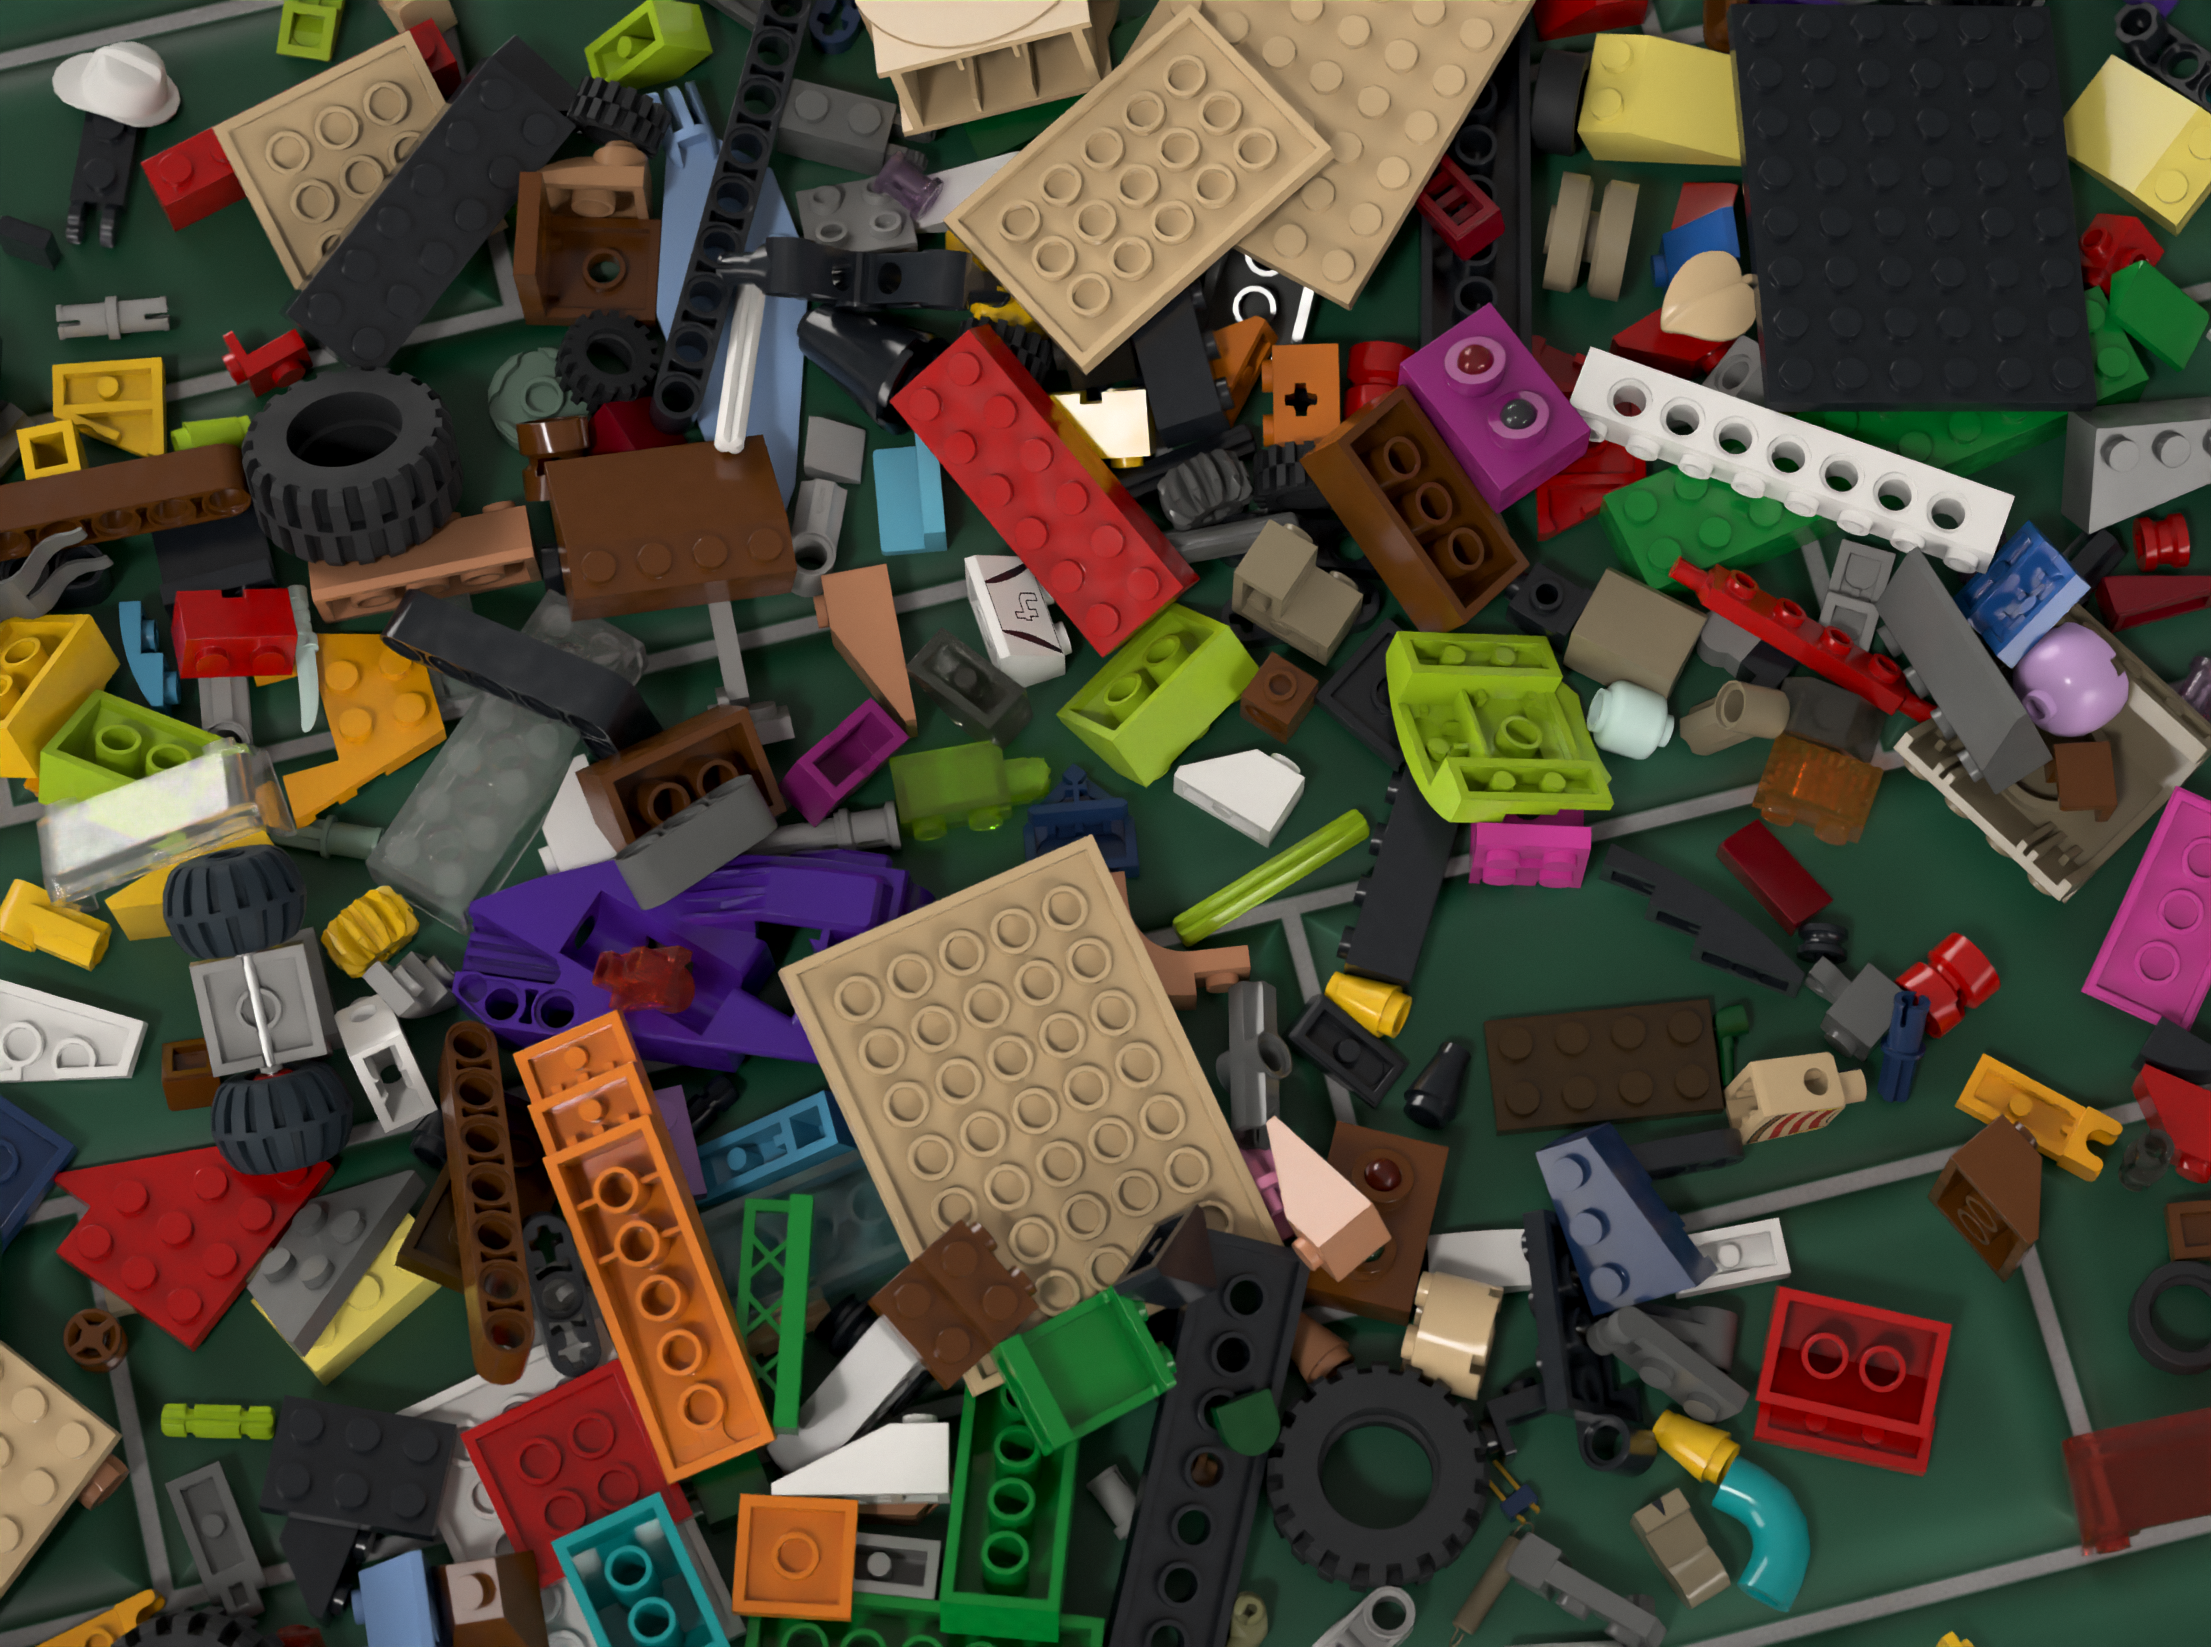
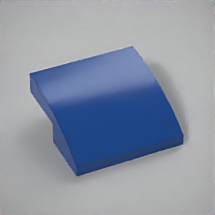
M2028 520L1993 556L1986 574L1978 572L1952 599L1969 625L1982 635L1995 655L2012 669L2091 587L2056 546Z

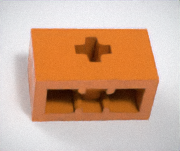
M1338 343L1272 345V359L1262 360V392H1273L1274 414H1263L1264 448L1274 444L1285 447V442L1294 441L1296 445H1304V441H1314V445H1317L1341 424ZM1296 389H1306L1308 398L1317 399V405L1308 406L1307 416H1297L1293 406H1286V400L1295 399Z

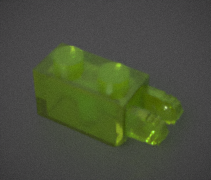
M989 740L889 758L902 837L914 835V838L919 841L938 839L948 833L947 829L969 826L973 831L997 828L1003 824L1004 819L1012 818V806L1032 803V800L1039 801L1041 798L1044 799L1045 795H1049L1051 784L1049 774L1051 773V768H1048L1044 758L1040 759L1038 756L1033 758L1031 756L1030 759L1022 757L1004 761L1002 749Z

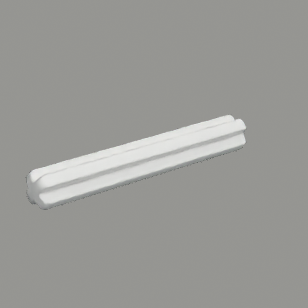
M737 285L714 441L716 449L720 452L729 451L730 453L737 454L744 449L766 297L755 285Z

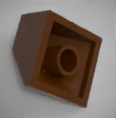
M534 1550L431 1566L443 1647H549Z

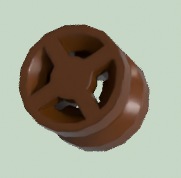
M98 1308L84 1309L75 1314L68 1321L63 1333L64 1346L70 1357L83 1370L94 1374L108 1373L117 1368L125 1359L128 1351V1337L123 1327L110 1313Z

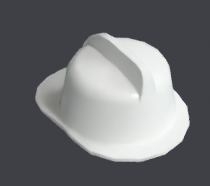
M118 42L99 48L93 53L79 54L69 58L56 68L52 78L54 91L63 102L78 109L106 116L134 127H152L167 122L176 114L180 103L178 88L170 77L167 76L163 60L157 52L146 45L136 42Z

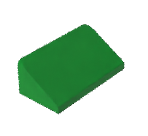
M2138 261L2113 273L2111 276L2109 318L2177 373L2184 370L2208 324L2209 313L2147 261Z

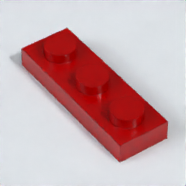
M1759 1401L1752 1440L1923 1477L1927 1470L1936 1417L1933 1416L1929 1436L1926 1439Z

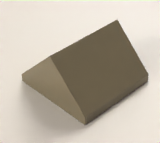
M1608 566L1571 632L1562 664L1607 687L1619 680L1638 684L1661 694L1668 703L1709 615Z

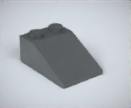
M1231 248L1207 270L1203 291L1208 309L1200 311L1199 314L1203 329L1212 327L1214 331L1257 315L1266 319L1279 337L1275 345H1300L1306 342L1319 294ZM1272 352L1269 355L1268 359H1272Z

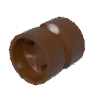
M587 415L545 418L516 424L519 453L529 459V465L522 470L525 501L549 500L544 462L552 461L553 457H561V460L584 457L583 452L591 446Z

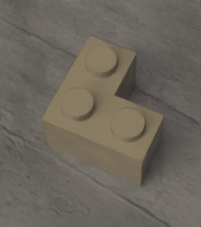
M1269 519L1234 572L1231 610L1326 666L1360 615L1363 594L1358 592V586L1344 574L1337 571H1330L1328 574L1316 567L1318 547L1312 544V538L1305 531L1293 524L1286 523L1284 526H1281Z

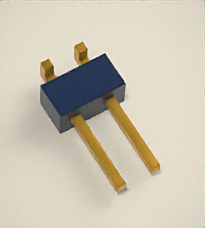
M1495 1459L1493 1464L1514 1487L1516 1492L1506 1499L1491 1480L1489 1487L1502 1501L1499 1507L1511 1523L1517 1519L1523 1526L1526 1524V1519L1522 1515L1530 1508L1536 1514L1540 1513V1508L1535 1505L1538 1503V1496L1527 1484L1520 1487L1498 1460Z

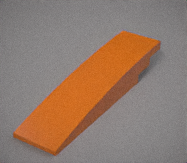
M614 1010L514 1053L513 1057L532 1103L527 1107L546 1153V1157L542 1158L668 1484H673L778 1440L703 1223L623 1011Z

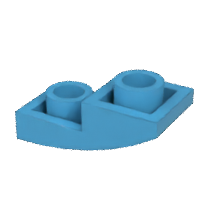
M141 601L119 602L122 641L134 678L151 710L172 718V704H180L181 681L179 672L171 670L164 654L157 653L159 650L157 620L149 618Z

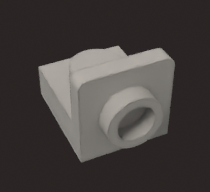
M724 686L715 688L718 703L708 705L707 708L709 710L720 704L730 705ZM762 701L745 706L749 711L761 745L795 738L787 705L776 707L774 701Z

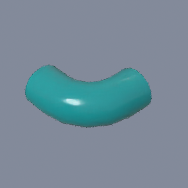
M1737 1455L1711 1506L1739 1520L1747 1527L1752 1536V1553L1737 1582V1586L1760 1603L1778 1611L1789 1612L1803 1585L1811 1557L1808 1522L1789 1488L1764 1468Z

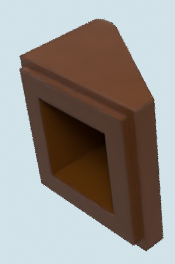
M205 1038L163 1043L162 1086L168 1108L171 1111H182L211 1107L215 1093L224 1082L223 1076L213 1077Z

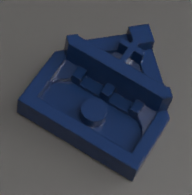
M1073 763L1062 774V781L1040 804H1033L1027 810L1028 822L1023 826L1026 862L1092 834L1110 873L1124 871L1125 878L1139 877L1135 820L1128 813V802L1122 797L1114 798L1087 779V772Z

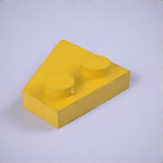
M162 357L52 365L53 416L56 422L72 419L78 432L143 458L167 453L166 376Z

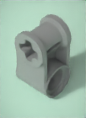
M1393 1586L1380 1587L1370 1593L1347 1617H1343L1335 1623L1312 1647H1398L1413 1631L1416 1614L1414 1602L1400 1588ZM1383 1602H1394L1401 1606L1406 1616L1402 1626L1390 1631L1378 1627L1372 1619V1612L1376 1606Z

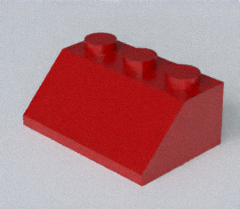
M1776 1286L1764 1341L1755 1400L1928 1439L1952 1324Z

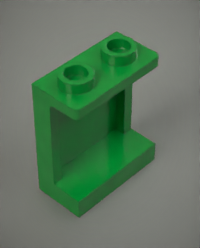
M1114 1284L1101 1293L1021 1335L1018 1333L999 1343L989 1352L992 1361L1044 1457L1162 1395L1177 1384L1173 1376L1177 1372V1368L1170 1351L1163 1342L1155 1343L1144 1323L1149 1319L1144 1303L1119 1296L1112 1288Z

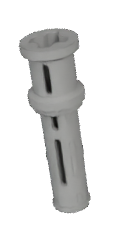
M894 800L885 801L884 807L850 812L847 807L840 808L838 812H833V818L824 819L815 828L809 822L778 826L770 835L741 854L789 857L790 854L796 851L828 849L861 851L891 846L893 851L902 850Z

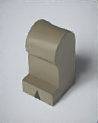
M1676 1488L1634 1513L1629 1525L1685 1607L1691 1610L1730 1587L1731 1583L1722 1563L1707 1544L1708 1539L1689 1511L1690 1505L1680 1489Z

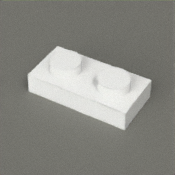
M1779 1218L1689 1234V1238L1703 1257L1708 1255L1719 1270L1697 1287L1676 1292V1298L1680 1299L1789 1278L1791 1269Z

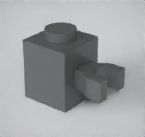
M1822 956L1809 971V977L1804 982L1814 993L1833 1004L1826 1012L1820 1028L1826 1032L1824 1035L1826 1041L1837 1052L1848 1058L1854 1055L1864 1063L1879 1046L1882 1037L1888 1034L1894 1008V996L1904 990L1870 963L1851 982L1834 964Z

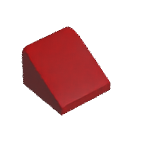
M1683 183L1671 230L1721 207L1734 206L1739 186L1730 183Z

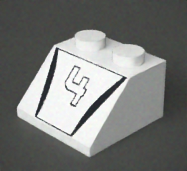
M973 555L964 558L967 596L1002 695L1065 675V655L1072 653L1067 631L1062 621L1053 624L1047 605L1054 604V599L1018 556Z

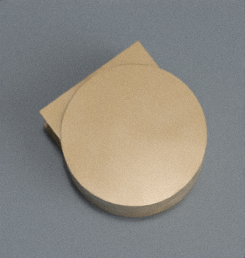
M854 0L874 44L877 75L879 79L890 77L899 96L902 129L905 137L1088 93L1113 71L1108 37L1116 21L1120 0Z

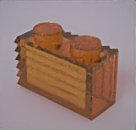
M1781 733L1774 741L1752 807L1762 810L1761 816L1773 824L1790 827L1793 825V822H1797L1814 828V835L1829 844L1842 846L1847 841L1858 844L1884 770L1880 767H1873L1869 763H1862L1858 759H1851L1849 756L1840 755L1838 752H1831L1827 748H1820L1816 744H1809L1804 740L1788 737Z

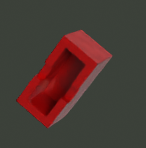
M288 588L243 589L242 597L223 598L221 590L176 591L171 633L180 679L292 675L298 634Z

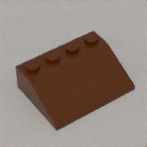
M763 434L746 436L744 449L737 454L730 453L729 451L720 452L716 449L714 441L544 462L547 489L571 622L791 593L797 574V565L788 517Z

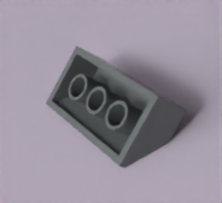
M1917 546L1909 551L1875 604L1876 610L1885 623L1876 631L1893 658L1904 653L1912 665L1905 669L1903 673L1918 697L1922 699L1930 694L1938 707L1929 713L1946 740L1948 741L1956 735L1958 736L1965 749L1956 755L1973 782L1976 783L1980 779L1985 778L1996 795L2053 760V757L2027 711L1919 547Z

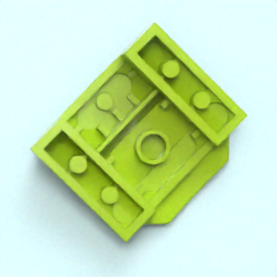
M1396 632L1386 652L1388 691L1394 723L1405 760L1418 788L1427 802L1442 818L1454 823H1501L1506 814L1557 815L1560 809L1611 810L1614 801L1608 785L1612 777L1603 765L1592 742L1581 709L1579 696L1561 681L1563 675L1547 636Z

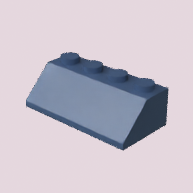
M422 1550L407 1552L358 1572L361 1589L351 1590V1599L356 1624H366L368 1646L365 1647H443L431 1573L432 1565Z

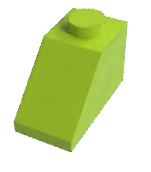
M673 0L645 1L584 49L592 78L601 77L608 83L613 80L619 82L622 87L627 89L628 87L639 89L680 78L713 52L699 5Z

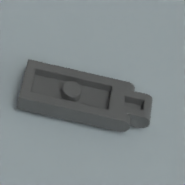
M218 1461L165 1483L212 1606L218 1607L224 1604L228 1616L236 1619L241 1614L251 1618L265 1612L266 1609L258 1589L268 1586V1581L223 1465Z

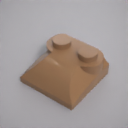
M611 141L605 147L596 150L593 157H575L560 160L536 171L543 174L553 216L653 219V188L648 157L631 142Z

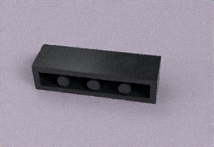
M1196 278L1132 335L1157 430L1168 449L1231 430L1226 411L1235 408L1226 376L1217 378L1212 361L1221 359V353L1213 328L1203 329L1199 312L1207 310L1208 306L1199 278Z
M1406 764L1404 773L1397 771L1392 773L1384 803L1394 806L1388 825L1377 822L1368 852L1370 855L1377 856V861L1372 876L1363 873L1360 876L1352 906L1362 909L1356 928L1345 925L1336 957L1346 960L1343 974L1400 985L1402 993L1409 995L1461 823L1448 822L1431 807L1418 788Z

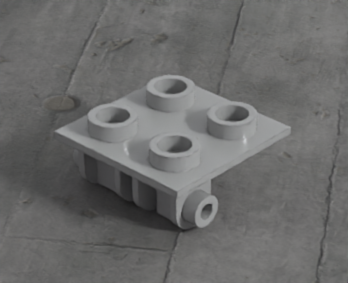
M902 173L874 176L864 180L831 186H819L815 189L795 192L805 239L814 240L817 244L849 251L880 254L918 252V243Z

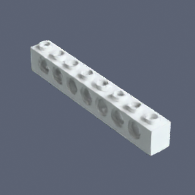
M1594 347L1589 349L1569 401L1591 428L1589 441L1602 442L1605 439L1625 446L1627 452L1639 459L1654 461L1658 458L1678 465L1679 470L1696 479L1712 477L1729 483L1733 490L1741 495L1751 498L1769 497L1783 502L1789 511L1805 517L1819 515L1836 521L1837 525L1848 533L1865 536L1870 533L1890 540V544L1894 548L1905 553L1918 546L1921 552L1943 559L1944 564L1949 568L1962 573H1974L1977 571L1986 574L2015 498L2014 495ZM1621 402H1631L1638 406L1642 413L1637 416L1627 417L1621 415L1614 406ZM1675 420H1681L1691 425L1694 432L1689 435H1677L1668 428L1667 424ZM1726 439H1735L1740 441L1747 451L1741 454H1731L1721 447L1720 442ZM1782 457L1789 458L1798 465L1799 470L1793 473H1785L1778 470L1772 461ZM1832 476L1843 477L1849 481L1852 489L1845 492L1833 490L1825 479ZM1894 495L1903 501L1905 508L1898 511L1889 510L1881 504L1879 497ZM1940 513L1948 514L1956 520L1959 527L1950 530L1943 529L1935 524L1932 516Z

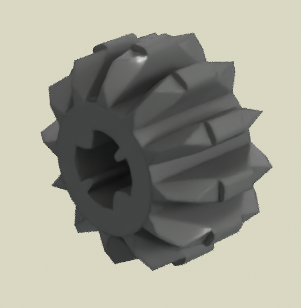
M1215 449L1207 454L1200 452L1190 460H1183V463L1178 467L1169 469L1166 476L1157 484L1161 507L1167 520L1172 522L1176 531H1188L1214 526L1225 517L1241 513L1245 505L1249 504L1253 499L1250 475L1244 462L1239 460L1235 451Z

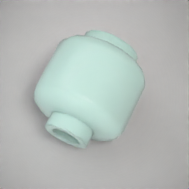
M1625 680L1615 681L1607 689H1599L1591 702L1587 716V729L1593 732L1594 740L1599 748L1635 760L1648 758L1656 750L1657 746L1665 747L1671 738L1674 728V717L1668 714L1667 700L1664 696Z

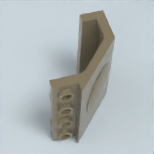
M2077 602L2053 628H2058L2064 622H2074L2093 630L2105 640L2116 653V656L2110 661L2116 668L2118 676L2125 671L2128 678V700L2121 712L2112 720L2084 736H2055L2042 730L2036 724L2034 725L2049 752L2054 744L2110 741L2118 806L2108 822H2096L2094 810L2061 811L2058 803L2056 783H2046L2044 765L1996 795L1985 778L1974 783L1956 755L1963 751L1965 747L1957 735L1947 741L1932 717L1907 731L1893 747L1904 758L1903 762L1906 768L1919 779L1929 781L1945 796L1946 804L1954 813L1962 818L1970 819L1986 833V840L1995 851L2005 857H2011L2027 871L2029 881L2037 890L2046 895L2054 896L2064 904L2168 803L2175 786L2182 788L2211 755V724ZM1996 656L1992 660L2013 690L2014 667L2011 669Z

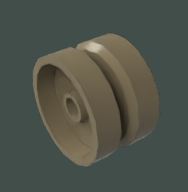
M1563 172L1558 203L1551 206L1543 254H1548L1542 285L1543 289L1569 293L1576 286L1580 261L1590 262L1591 266L1587 282V290L1590 297L1618 302L1639 184L1612 180L1605 187L1601 212L1590 210L1594 191V182L1591 176Z

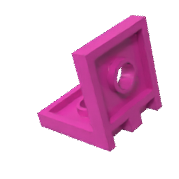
M1560 809L1557 815H1540L1533 820H1524L1515 814H1506L1501 823H1470L1468 883L1480 884L1482 879L1486 884L1497 886L1511 884L1536 886L1537 881H1539L1540 885L1549 888H1581L1591 851V827H1584V810Z

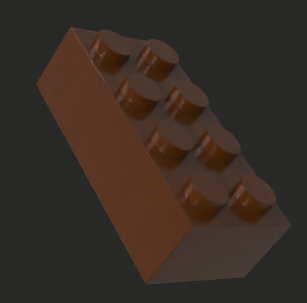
M1404 384L1366 402L1299 460L1420 632L1446 633L1466 624L1530 565Z

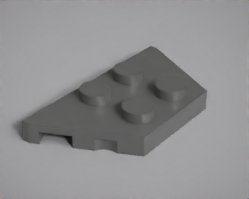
M404 1171L310 1199L306 1206L295 1215L292 1225L274 1250L263 1259L259 1271L246 1288L299 1356L305 1357L426 1188L427 1185L416 1171Z

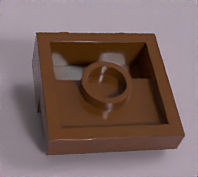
M961 1218L867 1302L945 1390L949 1389L990 1350L996 1347L1039 1308V1305L1031 1298L1037 1293V1288L1032 1280L1017 1266H1013L1007 1271L992 1254L998 1248V1245L990 1233L977 1222H973L968 1227Z

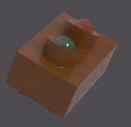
M1337 1121L1327 1163L1373 1203L1391 1239L1339 1282L1321 1266L1315 1271L1310 1269L1303 1302L1407 1327L1449 1147Z

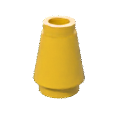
M1339 971L1332 975L1324 993L1326 997L1378 1038L1384 1034L1395 1038L1402 1030L1412 1005V997L1402 993L1400 985L1350 974L1346 975Z
M1668 1409L1661 1414L1652 1429L1657 1444L1701 1483L1709 1480L1715 1485H1719L1724 1480L1741 1448L1739 1444L1731 1440L1730 1432L1680 1414H1675Z

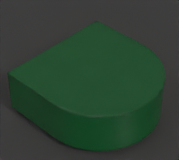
M1261 1387L1210 1407L1221 1440L1234 1452L1248 1456L1259 1455L1269 1450L1278 1438L1280 1420L1269 1388Z

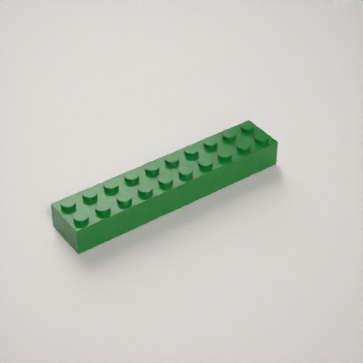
M2098 285L2084 291L2097 404L2095 406L2138 403L2149 377L2123 329L2109 318V303ZM1799 412L1790 417L1963 478L2066 434L2068 412ZM1738 440L1721 445L1725 451L1731 454H1741L1747 451L1746 447ZM1782 457L1772 461L1774 466L1782 472L1793 473L1799 470L1798 465L1789 458ZM1674 465L1604 495L1598 520L1625 574L1677 600L1695 593L1692 589L1668 577L1672 565L1679 556H1682L1683 559L1705 572L1713 569L1716 564L1729 571L1739 570L1744 572L1842 530L1836 521L1819 515L1813 517L1797 515L1789 511L1783 502L1769 497L1751 498L1741 495L1733 490L1731 484L1712 477L1708 479L1690 477L1680 471L1678 465ZM1832 476L1825 479L1833 490L1845 492L1852 489L1849 481L1843 477ZM1894 495L1879 497V501L1887 509L1903 504V501Z

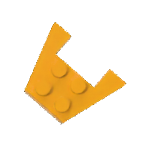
M316 634L319 650L316 652L319 692L339 760L282 776L297 829L304 828L316 821L315 815L335 802L341 805L358 795L357 789L383 772L386 776L390 775L447 739L427 668L392 651L380 640L381 634ZM296 656L294 658L292 675L254 676L256 686L260 687L297 677Z

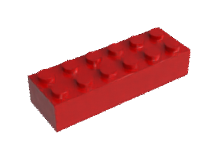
M989 324L968 329L890 400V403L1102 658L1122 648L1200 580L1195 571Z

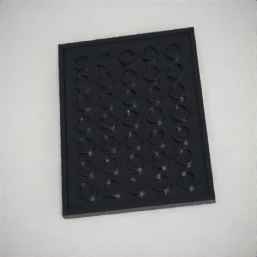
M1730 4L1726 17L1765 408L1775 412H2091L2097 404L2050 6Z

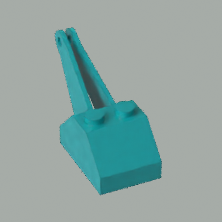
M659 1492L551 1542L598 1647H730Z

